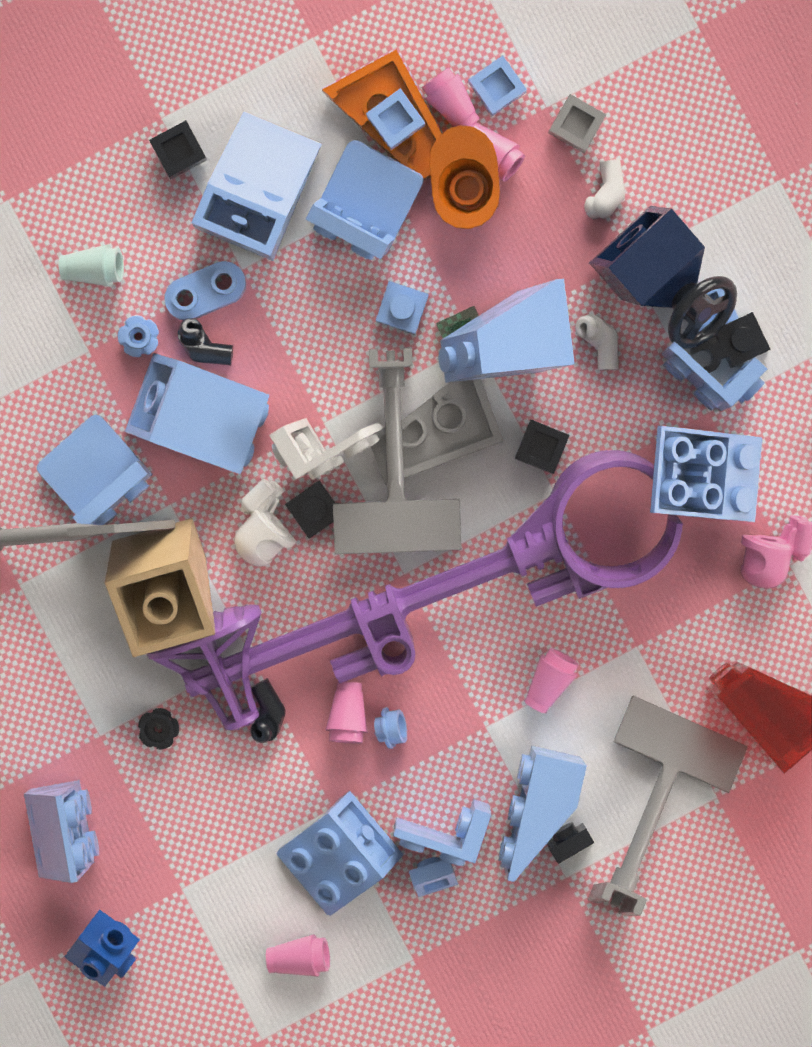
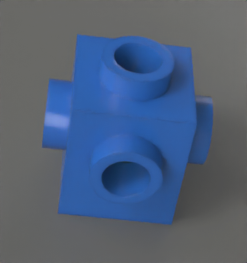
M99 909L64 957L80 968L82 974L88 979L97 981L105 987L115 974L122 979L137 959L131 952L140 939L131 933L125 924L115 921Z

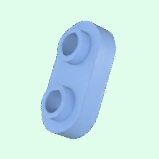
M221 261L173 281L165 292L166 308L179 320L200 318L237 302L246 290V278L242 270L232 262ZM221 275H229L232 278V284L226 290H221L217 287V279ZM183 291H189L193 295V301L188 306H181L178 302V296Z

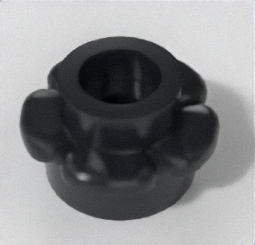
M156 708L152 713L146 712L138 723L140 729L139 738L147 747L153 746L159 750L166 749L173 744V738L179 734L177 719L172 718L171 712L164 708ZM155 726H162V732L157 733Z

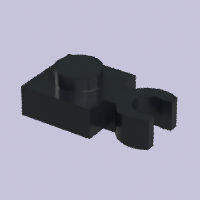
M751 312L724 325L715 335L717 343L705 342L700 346L691 348L690 353L693 355L699 351H707L711 356V362L703 368L708 373H711L719 367L721 360L726 358L730 368H733L771 349L754 313Z

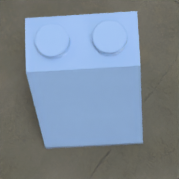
M564 279L552 280L517 291L440 340L441 349L438 360L440 368L445 375V383L534 374L574 365Z
M153 353L125 432L241 475L243 467H246L252 459L254 453V444L252 442L257 428L264 424L268 416L269 405L267 401L270 395L185 362Z

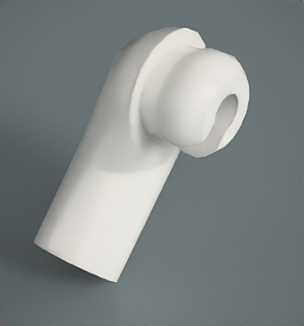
M620 159L599 163L603 186L596 193L595 197H588L585 201L584 209L588 217L592 219L599 217L605 219L612 216L625 198V186Z
M587 314L580 317L575 324L576 333L597 349L598 370H618V334L616 330L597 315Z

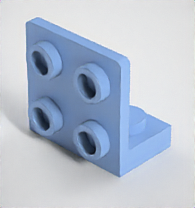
M351 791L339 798L320 819L277 851V856L329 916L383 879L404 855Z
M473 799L470 808L463 806L455 828L457 837L401 818H396L393 836L400 839V846L412 851L423 853L425 847L439 851L441 853L440 859L454 865L464 866L465 861L476 863L492 815L490 805Z

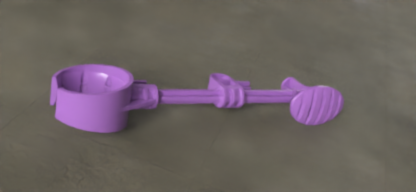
M621 450L598 451L581 457L564 470L557 479L551 495L507 538L506 545L501 550L404 588H395L388 584L385 586V592L376 594L374 591L368 592L369 598L359 601L356 597L351 599L349 608L343 612L251 648L250 646L262 613L259 605L250 604L242 607L224 608L223 612L213 611L215 635L146 655L148 659H152L181 674L185 683L184 686L191 698L200 694L205 695L220 718L224 729L236 731L240 727L251 725L259 716L249 680V675L350 635L361 634L364 636L368 646L330 660L339 684L378 669L381 676L386 674H402L410 669L416 655L413 636L406 621V616L411 611L511 572L518 573L524 577L527 575V569L537 566L539 570L544 569V563L553 559L556 564L564 561L566 568L527 583L536 607L576 592L578 599H581L606 588L635 586L649 580L668 564L680 542L683 523L677 515H668L666 529L659 543L647 555L629 564L603 566L588 562L577 555L566 539L563 529V514L570 496L585 479L608 468L627 467L639 470L653 480L654 465L645 458ZM249 628L243 650L225 658L221 657L220 654ZM236 631L221 646H217L216 639ZM392 641L400 642L405 647L402 654L395 657L386 655L382 649L387 643ZM199 646L203 653H182ZM169 659H207L209 664L195 670H188ZM242 678L249 708L246 709L242 708L232 685L233 681ZM217 687L222 689L232 715L226 716L212 694V689Z

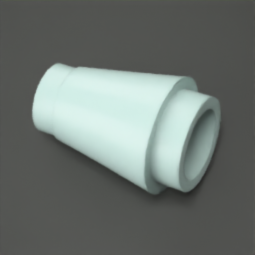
M108 244L68 255H61L59 258L58 267L62 280L111 287L113 282H121L123 279L124 261L122 252L119 248H111Z

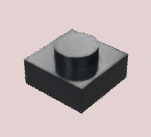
M186 120L149 140L170 180L207 160Z
M530 419L514 459L554 474L570 435Z
M320 480L285 504L309 539L333 523V503L335 501Z
M571 822L562 826L554 834V840L547 843L550 852L559 864L594 844V841L583 823L575 827L574 823Z

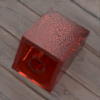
M726 662L709 677L713 683L706 690L769 763L785 774L812 750L811 695L739 662L732 666L729 662Z

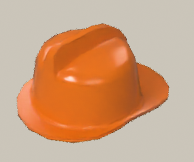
M464 125L449 128L437 137L430 152L429 164L432 198L436 212L444 222L455 228L472 229L482 226L492 218L499 206L500 183L497 155L494 144L484 132L477 128Z

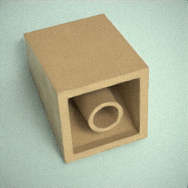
M192 518L176 522L175 528L148 530L112 541L105 585L133 658L215 635L206 556Z

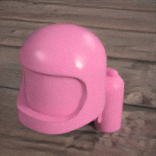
M791 515L789 524H785L780 537L742 535L741 543L746 546L743 565H741L743 578L749 584L764 589L775 588L782 584L788 575L791 556H793L794 560L802 562L811 553L812 522L807 521L805 517Z

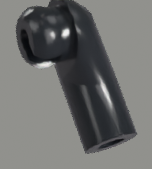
M188 318L180 324L177 333L179 343L193 361L232 365L233 345L212 343L203 330L201 323L196 319Z
M266 678L251 687L252 693L260 705L258 718L250 728V734L258 743H266L277 737L286 714L284 705L270 681Z

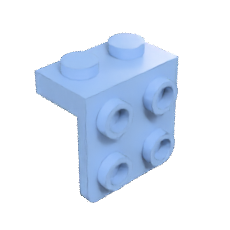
M353 140L347 144L322 197L312 205L305 220L315 224L313 229L320 235L332 240H336L339 237L351 243V250L361 257L373 260L375 256L382 259L389 252L423 185V176L358 140Z
M673 342L661 353L667 360L663 364L665 369L680 382L683 379L689 380L697 388L693 393L695 397L711 411L714 408H718L720 411L726 410L737 401L742 404L745 400H750L765 384L760 376L767 368L755 357L745 362L722 386L676 342Z
M100 415L90 416L37 465L38 473L76 514L72 518L81 524L107 525L117 516L114 509L125 499L131 503L149 487L145 481L153 475Z

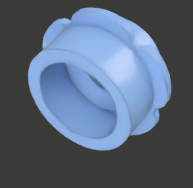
M132 316L125 321L124 326L119 328L118 342L124 346L125 353L132 357H141L142 354L149 355L158 346L157 336L159 330L152 320H144L142 316ZM138 332L142 334V339L139 341L135 339V334Z
M388 707L383 708L381 711L382 717H377L374 721L375 734L379 742H385L389 749H393L396 744L407 741V724L404 714L400 709L389 711Z

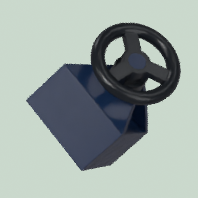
M649 206L589 262L621 300L640 306L673 308L674 311L668 324V335L672 343L676 342L683 349L700 346L714 337L729 320L737 302L736 285L725 276H713L698 283L705 246L672 208ZM715 289L724 290V296L715 300L706 293ZM717 313L715 318L705 328L699 331L702 325L706 323L712 317V315ZM683 319H685L689 324L683 334H681V325Z

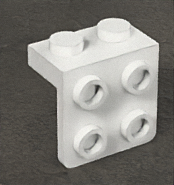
M307 418L285 425L269 436L274 442L272 444V451L276 459L284 467L288 466L295 479L309 474L311 479L314 480L345 463L341 455L345 454L348 459L378 443L380 440L376 434L384 430L385 426L380 421L365 427L327 451L324 449Z

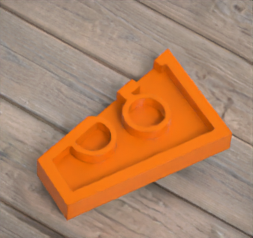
M397 49L322 89L323 93L394 160L420 173L424 180L431 177L430 152L437 137L442 133ZM401 88L424 120L425 126L390 150L366 117V113Z

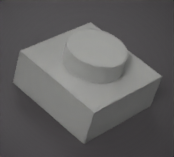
M569 94L548 133L585 154L607 114Z

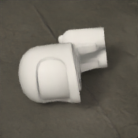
M264 478L242 498L240 511L246 515L250 513L251 516L238 529L234 538L235 549L241 558L247 563L258 567L269 565L272 559L284 547L292 548L297 543L286 527L273 514L280 501L279 497L284 492L283 489L275 481L271 480L269 482Z

